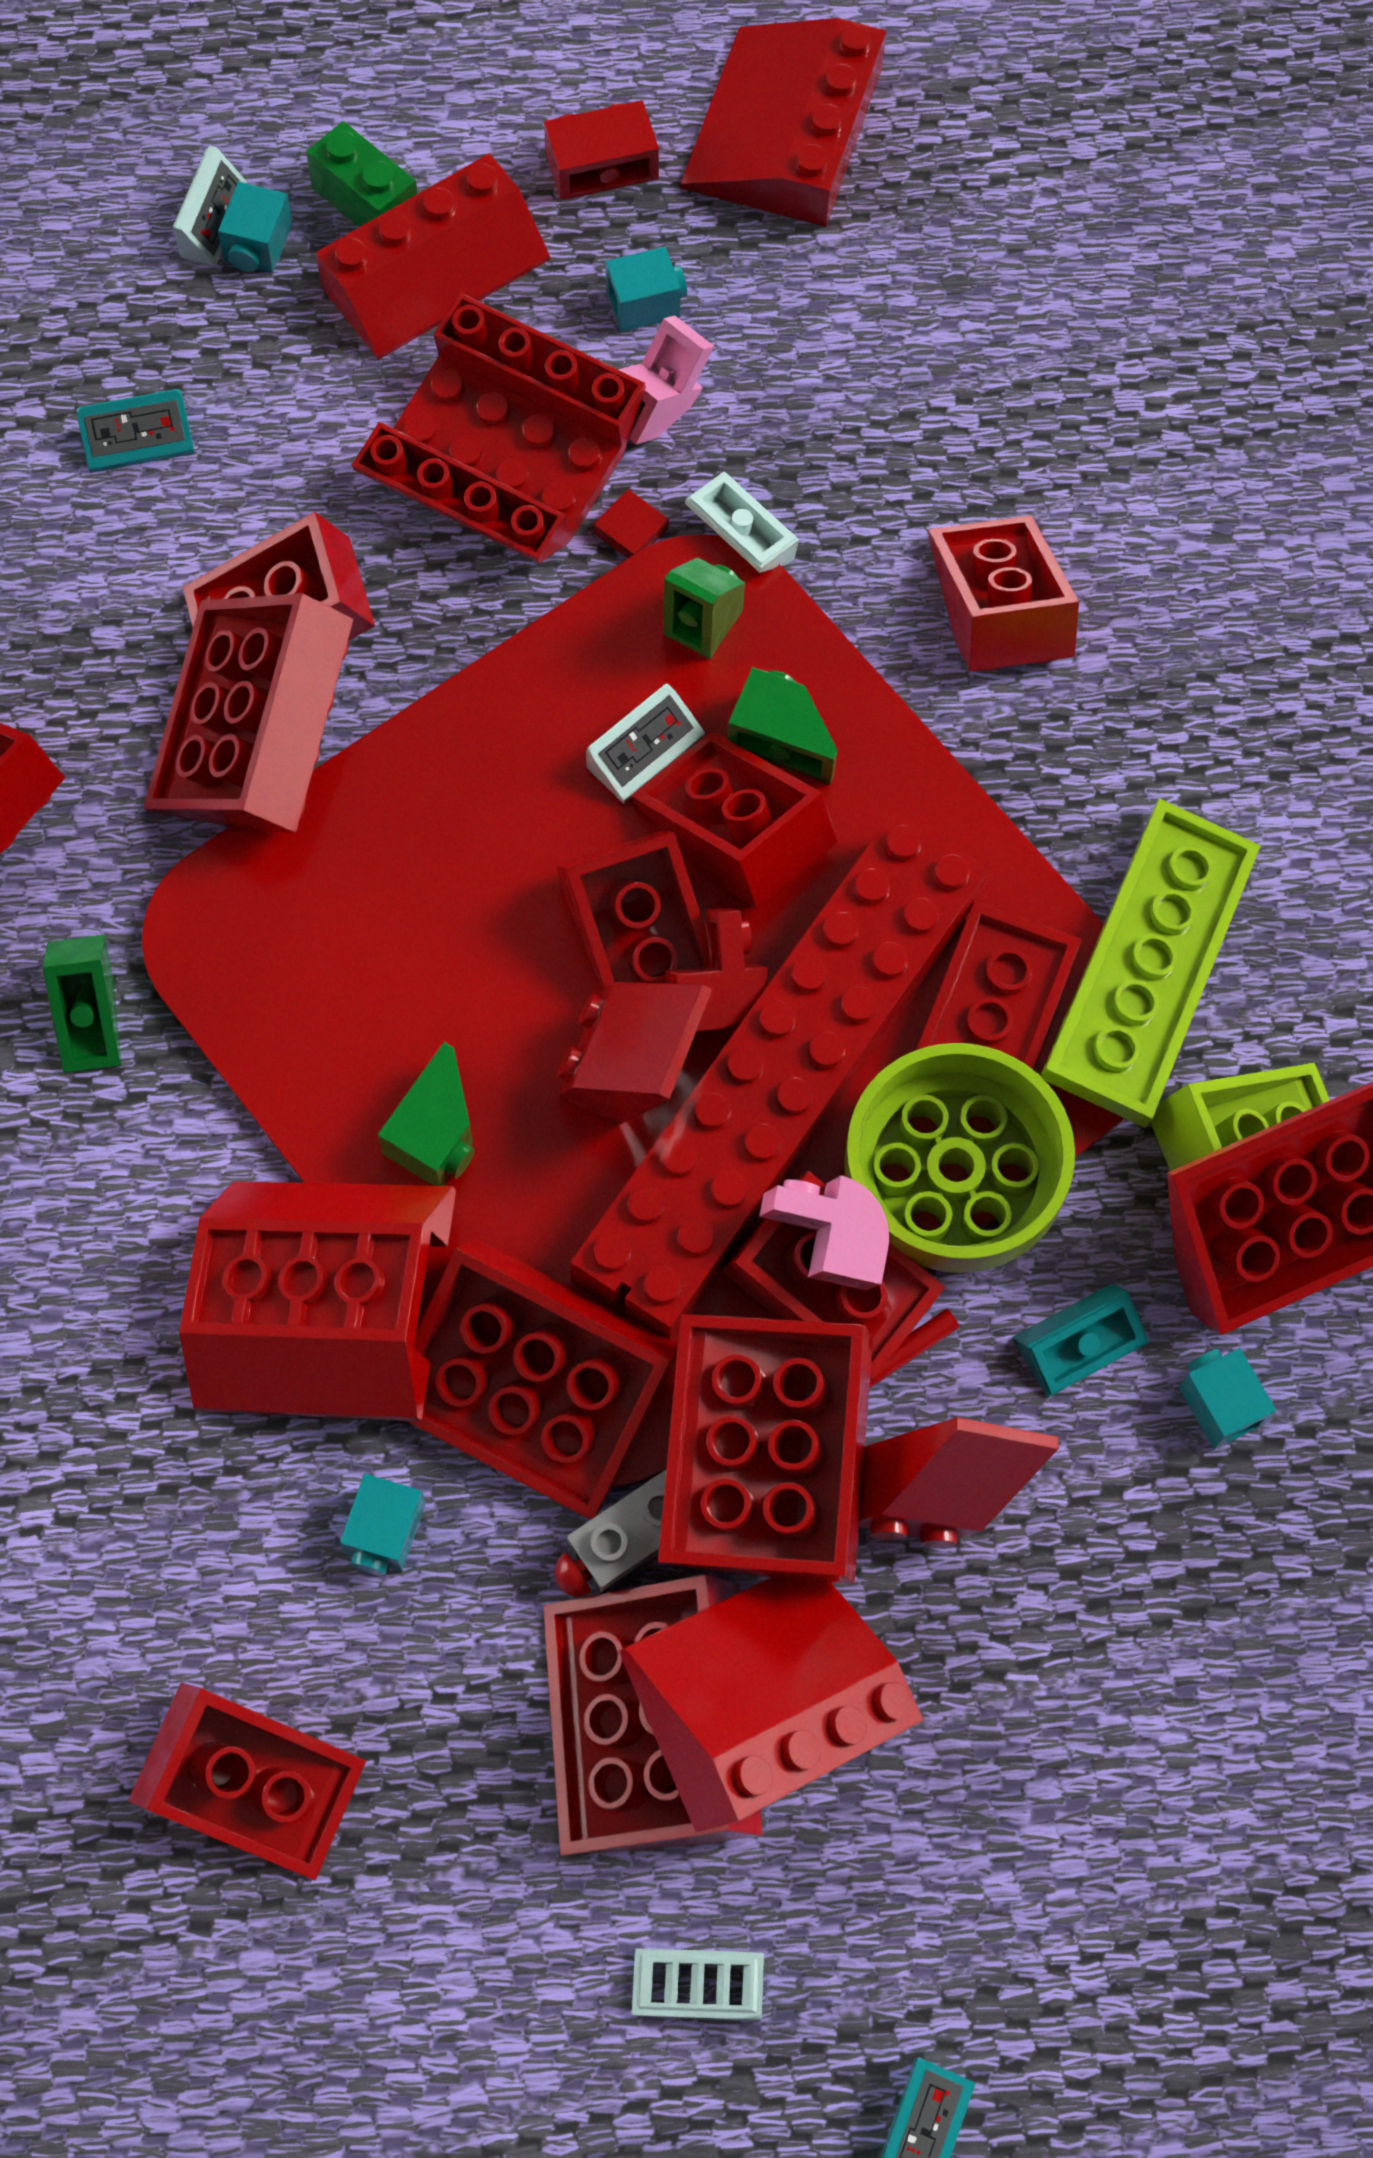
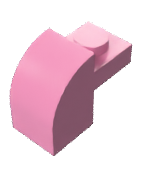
M676 316L663 319L642 363L619 369L646 384V390L629 440L636 445L658 438L693 405L703 388L697 383V380L714 346Z
M839 1176L826 1183L824 1196L819 1195V1186L799 1180H785L783 1186L777 1185L764 1193L759 1217L817 1230L808 1274L809 1278L864 1291L882 1284L889 1246V1228L880 1203L867 1188L853 1179Z

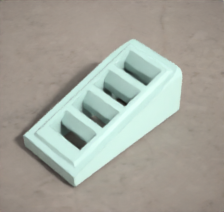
M635 1949L632 2016L760 2022L762 2019L764 1953ZM653 1964H666L664 2003L651 2002ZM679 1965H692L690 2004L677 2003ZM705 1966L717 1967L716 2004H703ZM731 1967L743 1968L742 2005H729Z

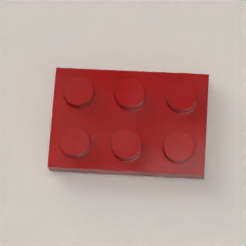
M974 901L916 1050L947 1043L981 1045L1013 1056L1034 1070L1082 939Z

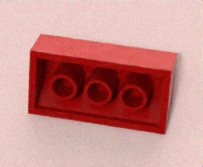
M490 153L315 252L322 290L378 360L438 326L460 292L477 301H481L550 260L548 250L520 189Z

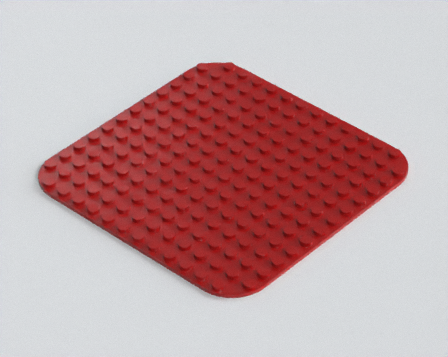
M695 534L672 537L652 544L635 553L314 769L305 797V810L299 820L296 833L258 832L229 826L181 859L162 879L147 907L142 930V951L149 978L157 994L303 1183L433 1186L384 1156L381 1151L378 1133L443 1042L454 1047L473 1141L471 1147L475 1151L465 1171L458 1178L450 1176L444 1186H453L456 1189L448 1247L429 1246L417 1329L455 1248L475 1238L601 1303L571 1283L570 1261L743 1021L742 1019L738 1023L722 1029L696 1031L670 1099L621 1125L557 1097L564 1081L557 1077L560 1063L571 1045L578 1046L585 1027L578 1024L581 1011L592 993L598 995L601 992V988L573 920L556 866L661 831L633 803L632 798L623 804L586 768V750L664 684L667 683L676 691L704 730L705 735L712 730L727 739L728 722L752 667L766 672L772 670L783 672L792 677L795 682L805 685L838 750L835 773L831 785L776 766L822 792L838 842L758 909L718 886L680 849L707 935L706 909L732 908L740 910L741 920H748L752 936L751 953L744 955V964L757 963L767 967L765 989L893 810H896L990 867L984 895L979 903L1082 939L1052 1020L1063 1023L1104 926V923L793 577L780 564L768 571H757L721 536ZM697 557L711 565L718 564L729 568L740 580L745 582L743 611L711 659L663 634L664 578L670 570ZM965 923L786 1180H794L810 1171L826 1185V1183L839 1176H845V1146L854 1109L869 1083L883 1069L900 1057L917 1049ZM1048 1083L1058 1096L1069 1118L1074 1136L1075 1158L1126 1120L1117 1114ZM924 1116L913 1117L908 1121L911 1127L920 1133H931L938 1129L931 1119ZM975 1116L967 1120L969 1126L979 1133H990L996 1130L994 1124L985 1117ZM887 1164L880 1169L882 1174L891 1181L901 1182L910 1177L907 1169L899 1164ZM945 1164L939 1168L942 1175L950 1181L960 1182L969 1178L966 1170L957 1164ZM1004 1164L998 1167L1001 1175L1009 1181L1019 1182L1027 1179L1024 1170L1015 1164ZM918 1212L911 1216L914 1224L922 1230L932 1231L941 1227L940 1220L930 1212ZM976 1212L971 1215L973 1223L980 1229H984L997 1219L988 1212ZM921 1266V1267L924 1268L926 1271H929V1270H930L929 1268H926V1267ZM723 1272L692 1314L781 1320L761 1306ZM622 1286V1303L616 1312L625 1316V1297L630 1290ZM678 1334V1336L676 1337V1339L674 1340V1342L677 1343V1344H678L679 1334ZM675 1372L659 1405L612 1489L632 1486L647 1481L666 1470Z

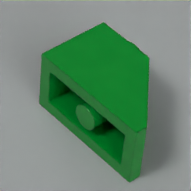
M698 557L670 570L664 578L663 634L711 659L743 611L745 582L740 580L729 568L718 564L711 565Z
M752 667L728 722L727 739L770 764L831 785L835 773L838 750L805 685L795 682L792 677L783 672L773 670L766 672Z
M105 934L48 942L42 969L63 1073L121 1066L115 986Z
M443 1042L378 1133L381 1151L384 1156L433 1186H444L450 1176L458 1178L469 1165L475 1151L471 1147L473 1141L454 1047L446 1042Z

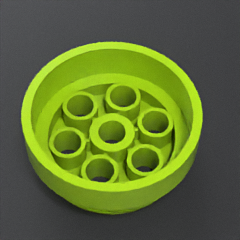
M966 1043L939 1044L915 1050L900 1057L883 1069L869 1083L854 1109L844 1155L845 1177L863 1185L880 1203L888 1223L889 1242L902 1253L911 1257L920 1266L957 1273L977 1272L1004 1265L1018 1258L1038 1243L1048 1232L1061 1210L1072 1182L1075 1166V1144L1071 1124L1062 1103L1048 1083L1033 1069L1013 1056L986 1046ZM924 1116L931 1119L938 1129L931 1133H920L914 1130L908 1121L913 1117ZM975 1116L985 1117L994 1124L996 1130L990 1133H979L969 1126L967 1120ZM887 1164H899L907 1169L910 1177L901 1182L891 1181L882 1174L880 1169ZM945 1164H957L966 1170L969 1178L960 1182L950 1181L942 1175L939 1168ZM1004 1164H1015L1024 1170L1027 1179L1019 1182L1009 1181L1001 1175L998 1167ZM918 1212H930L940 1220L941 1227L932 1231L922 1230L914 1224L911 1216ZM976 1212H988L997 1218L1000 1227L992 1231L982 1230L973 1223L971 1215Z

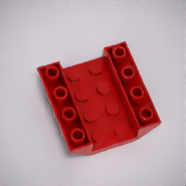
M460 292L433 334L439 356L394 428L378 422L352 463V468L368 478L537 563H541L570 542L623 457L646 390V384Z
M233 1181L199 1218L179 1328V1337L193 1408L204 1412L422 1422L431 1362L414 1349L429 1246L448 1247L456 1189L453 1186Z

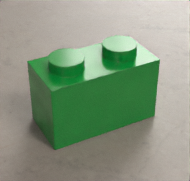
M345 121L339 123L306 151L312 189L358 227L417 195L416 180Z

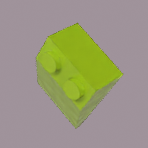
M1315 1063L1187 1084L1158 1104L1153 1119L1150 1122L1171 1171L1330 1101V1098Z

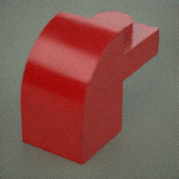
M732 908L706 909L710 967L665 970L666 983L702 984L713 989L697 1031L717 1030L738 1023L746 1017L765 990L767 967L757 963L744 964V955L751 953L752 936L748 920H741L740 910Z

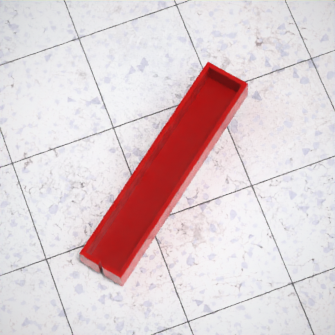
M893 810L570 1261L571 1283L614 1311L622 1303V1286L630 1290L625 1297V1316L674 1341L679 1334L681 1314L692 1315L722 1273L720 1271L722 1266L747 1237L760 1218L764 1193L777 1185H783L968 918L973 902L981 900L984 895L990 867L896 810Z

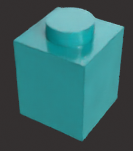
M238 181L218 229L224 261L230 262L234 267L246 272H253L256 269L274 272L293 224L287 193Z
M666 246L606 261V292L620 332L660 323L664 318L671 316L680 318V301L682 297L687 296V284L682 267L680 265H672Z
M1241 1348L1222 1356L1219 1349H1215L1196 1358L1187 1365L1190 1373L1187 1374L1179 1386L1182 1395L1214 1450L1265 1425L1277 1411Z
M366 1473L363 1474L340 1540L344 1554L352 1556L351 1566L377 1576H385L387 1568L403 1572L426 1505L421 1490Z

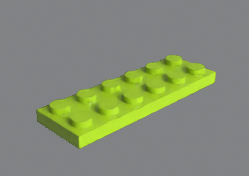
M1159 798L1152 809L1040 1075L1046 1082L1146 1128L1153 1119L1261 845Z

